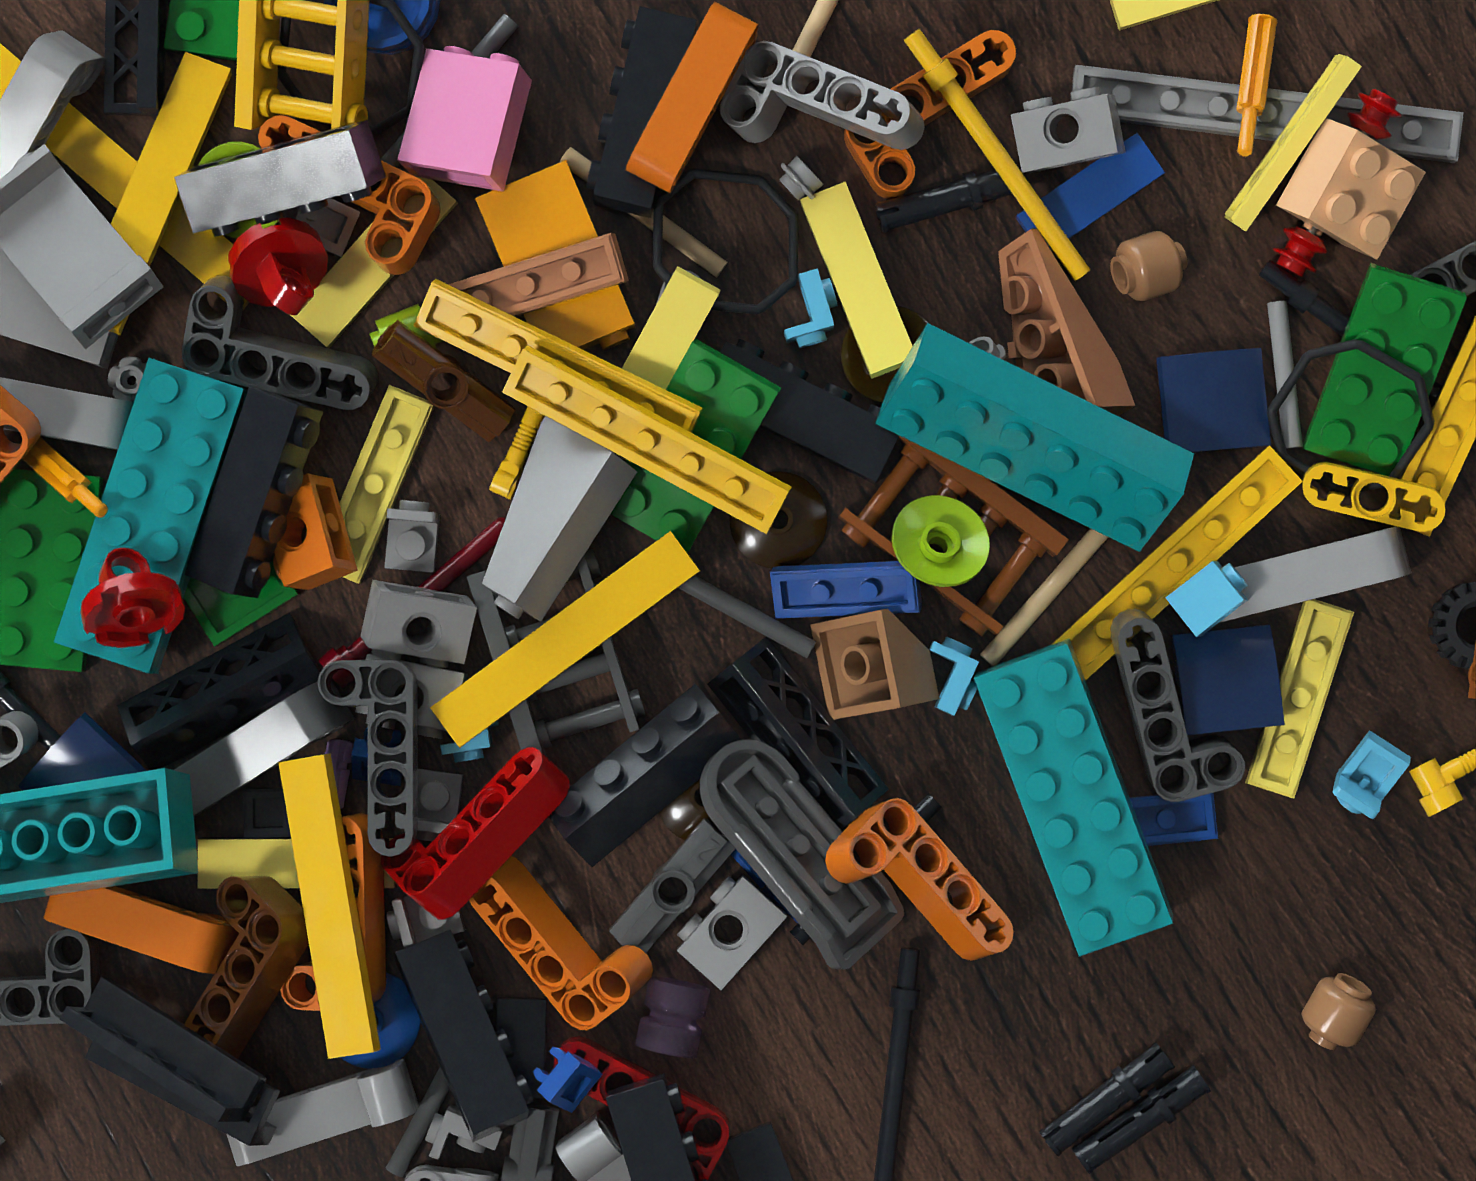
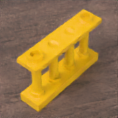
M239 0L234 127L253 130L261 127L266 120L276 116V114L331 124V129L368 120V111L364 105L369 0H337V6L306 0ZM280 17L336 26L335 55L282 46L279 41ZM278 66L334 75L333 103H324L280 94L277 89Z

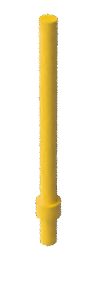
M920 28L904 39V42L926 71L923 77L934 92L937 90L941 92L1073 280L1076 281L1090 271V268L955 79L958 73L947 58L944 60L940 58Z

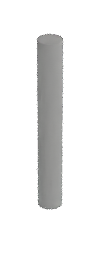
M1287 301L1267 303L1277 394L1294 369ZM1295 384L1279 408L1281 431L1286 449L1303 447Z

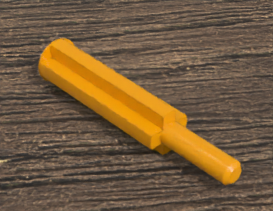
M1254 14L1248 18L1249 23L1236 108L1237 112L1242 114L1237 149L1241 156L1252 154L1257 116L1262 115L1263 110H1265L1275 31L1278 23L1276 18L1267 14Z
M39 437L37 443L22 460L68 502L73 503L77 499L96 517H104L108 512V507L87 488L91 484L89 479L42 437Z

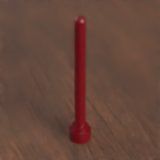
M499 517L495 519L418 587L436 591H443L497 544L506 518ZM360 636L348 647L344 644L337 650L332 647L318 661L324 668L334 661L363 660L367 657V654L372 653V649L367 647ZM347 669L339 670L332 677L342 689H345L355 680L353 674Z

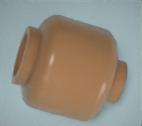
M1153 231L1121 242L1116 250L1115 257L1111 259V275L1117 289L1122 294H1128V296L1136 301H1146L1173 292L1180 286L1183 270L1187 268V256L1179 242H1173L1170 236L1162 231Z
M1338 973L1336 977L1322 978L1302 1011V1018L1311 1029L1309 1037L1320 1046L1330 1050H1335L1337 1045L1344 1047L1357 1045L1376 1011L1375 1004L1370 998L1372 991L1364 983L1347 974Z

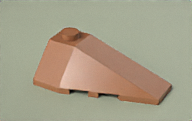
M1030 229L999 250L1004 310L1011 314L1014 342H1007L1009 359H1016L1017 367L1117 416L1133 408L1135 403L1119 360L1039 230Z

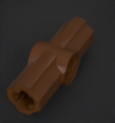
M399 320L388 326L372 351L373 357L426 395L427 400L433 406L445 409L488 442L503 432L515 412L513 405L463 369L454 357L443 354ZM445 372L456 376L454 384L449 389L437 390L431 386L433 379L438 374Z

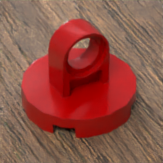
M289 217L279 218L281 225H271L264 229L261 223L251 226L236 239L228 254L230 276L238 294L250 303L266 307L276 306L287 314L298 315L313 298L314 289L319 286L327 272L328 255L318 232L306 222Z
M117 548L108 553L99 572V585L91 589L82 600L80 614L85 632L87 634L89 632L95 634L97 643L103 646L125 648L150 643L148 634L156 632L163 627L166 635L172 632L183 620L185 605L181 590L175 580L163 574L151 573L147 560L139 552L129 548ZM114 566H124L133 573L116 576L111 568Z

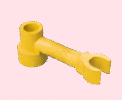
M527 406L521 424H519L517 429L518 432H516V436L513 438L514 441H512L505 459L501 462L491 482L490 491L511 500L517 488L528 451H530L534 441L533 438L536 437L537 429H539L545 415Z
M1476 748L1441 766L1436 758H1433L1409 771L1423 796L1419 801L1428 817L1463 800L1454 781L1476 769Z

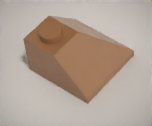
M889 609L810 624L813 640L816 641L814 646L827 711L833 720L939 699L930 650Z

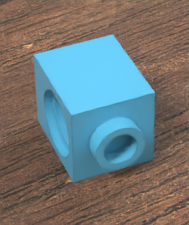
M1212 561L1169 594L1166 599L1196 637H1201L1248 601L1242 593V590L1248 585L1230 563L1222 567L1218 561Z

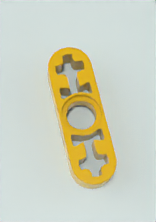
M1330 462L1314 464L1306 471L1303 477L1302 487L1304 496L1309 503L1318 508L1419 532L1433 530L1442 522L1445 516V503L1440 493L1427 485ZM1324 472L1332 473V481L1335 484L1347 487L1348 476L1358 478L1351 489V505L1341 504L1345 495L1336 491H1329L1326 498L1317 497V488L1310 486L1312 479H1321ZM1369 483L1381 484L1388 492V500L1379 510H1367L1359 502L1361 489ZM1396 488L1406 489L1402 499L1409 502H1419L1421 495L1429 496L1430 505L1436 508L1435 514H1426L1423 521H1416L1414 511L1399 507L1400 516H1390L1389 514L1396 504Z

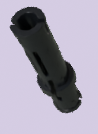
M995 169L976 175L973 171L963 173V178L887 201L875 202V210L878 220H881V230L883 233H886L888 230L971 207L973 211L982 209L985 202L1013 194Z
M1157 1042L1153 1043V1046L1121 1069L1119 1066L1111 1071L1113 1074L1111 1078L1044 1129L1039 1130L1041 1136L1046 1139V1143L1058 1157L1064 1150L1131 1099L1134 1103L1142 1098L1140 1093L1169 1070L1175 1068Z
M1191 1065L1188 1070L1157 1090L1154 1086L1148 1090L1147 1094L1149 1096L1071 1148L1086 1171L1091 1174L1094 1172L1093 1170L1125 1148L1131 1146L1165 1121L1170 1125L1177 1120L1175 1114L1206 1093H1210L1211 1090L1195 1066Z

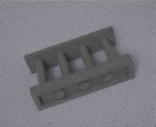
M593 548L585 552L567 580L569 582L581 578L585 592L595 587L594 578L602 576ZM482 571L466 577L494 661L551 618L516 629L515 625L506 627L500 607L494 604L498 595L482 584L486 571ZM612 636L602 643L605 653L577 661L509 711L521 750L527 747H534L547 757L545 749L553 746L552 741L624 718L626 719L629 732L641 729L638 719L646 717L644 706L638 689L628 690ZM611 671L619 700L550 722H545L544 718L535 720L530 702L538 700L537 694Z

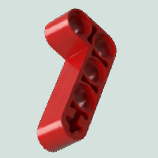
M534 747L520 750L427 847L416 838L412 848L404 854L395 856L381 855V865L397 885L438 920L450 918L472 898L562 803L568 794L570 780L540 750ZM405 833L399 834L390 840V847L395 848L396 840L405 838Z
M582 1036L570 1037L559 1046V1049L573 1054L576 1053L577 1049L583 1050L586 1053L584 1059L596 1068L600 1059L608 1063L601 1071L603 1075L599 1078L598 1084L594 1085L587 1093L588 1096L608 1106L606 1094L609 1090L606 1079L615 1072L627 1073L634 1082L656 1076V1074ZM556 1057L554 1058V1061H553V1063H554V1068H555L556 1065L558 1064V1060H557ZM679 1087L685 1107V1112L677 1114L683 1133L692 1131L698 1148L700 1160L692 1162L698 1172L697 1180L707 1179L708 1181L727 1145L729 1121L725 1113L718 1107ZM706 1118L715 1120L721 1127L720 1136L713 1142L700 1141L693 1132L694 1125L698 1121Z

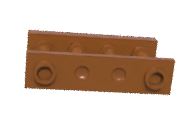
M899 436L897 441L904 445L900 451L903 455L858 516L846 508L838 517L846 523L841 531L861 547L865 548L870 541L892 559L898 561L892 542L873 528L917 469L923 470L929 464L943 474L939 481L942 486L935 495L963 499L968 493L983 504L978 512L981 514L980 518L987 529L989 537L997 526L1002 529L1006 522L1022 534L1017 540L1021 545L976 605L952 587H939L927 584L964 612L959 620L974 632L983 636L988 630L992 634L997 635L1004 626L991 617L1036 556L1042 558L1045 552L1052 557L1057 556L1069 539L988 478Z

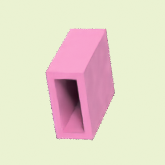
M446 46L444 51L426 48L397 159L399 163L415 177L504 192L532 83L531 78L521 67L519 61L511 56L499 53L491 54L490 59L473 56L470 51L456 46Z

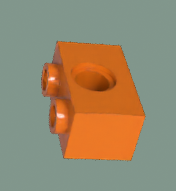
M309 473L303 475L302 485L294 495L286 517V531L277 543L274 551L273 565L277 576L282 580L283 587L310 590L356 572L358 569L333 479ZM306 525L307 535L304 542L302 543L301 533L304 526Z

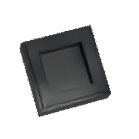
M283 788L243 789L244 838L291 837Z

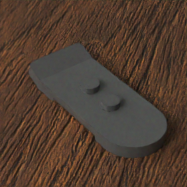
M739 740L724 746L709 759L701 774L700 795L708 816L816 943L827 965L832 969L845 970L851 968L891 931L904 916V908L891 883L881 871L853 883L845 884L834 879L827 870L825 858L828 848L842 831L802 785L796 770L781 753L765 743L755 740ZM853 850L854 859L860 865L859 855Z

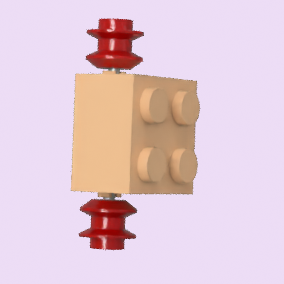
M1372 89L1369 96L1358 93V97L1364 104L1359 113H1347L1353 128L1325 118L1276 206L1304 222L1302 227L1306 230L1297 226L1284 228L1283 231L1289 238V241L1285 248L1272 249L1280 255L1276 264L1300 277L1304 275L1306 269L1316 273L1317 270L1311 263L1315 253L1326 254L1328 252L1323 240L1314 234L1321 236L1324 233L1346 247L1378 259L1426 173L1373 140L1391 138L1392 135L1385 127L1390 118H1402L1403 116L1395 110L1399 102L1379 90Z

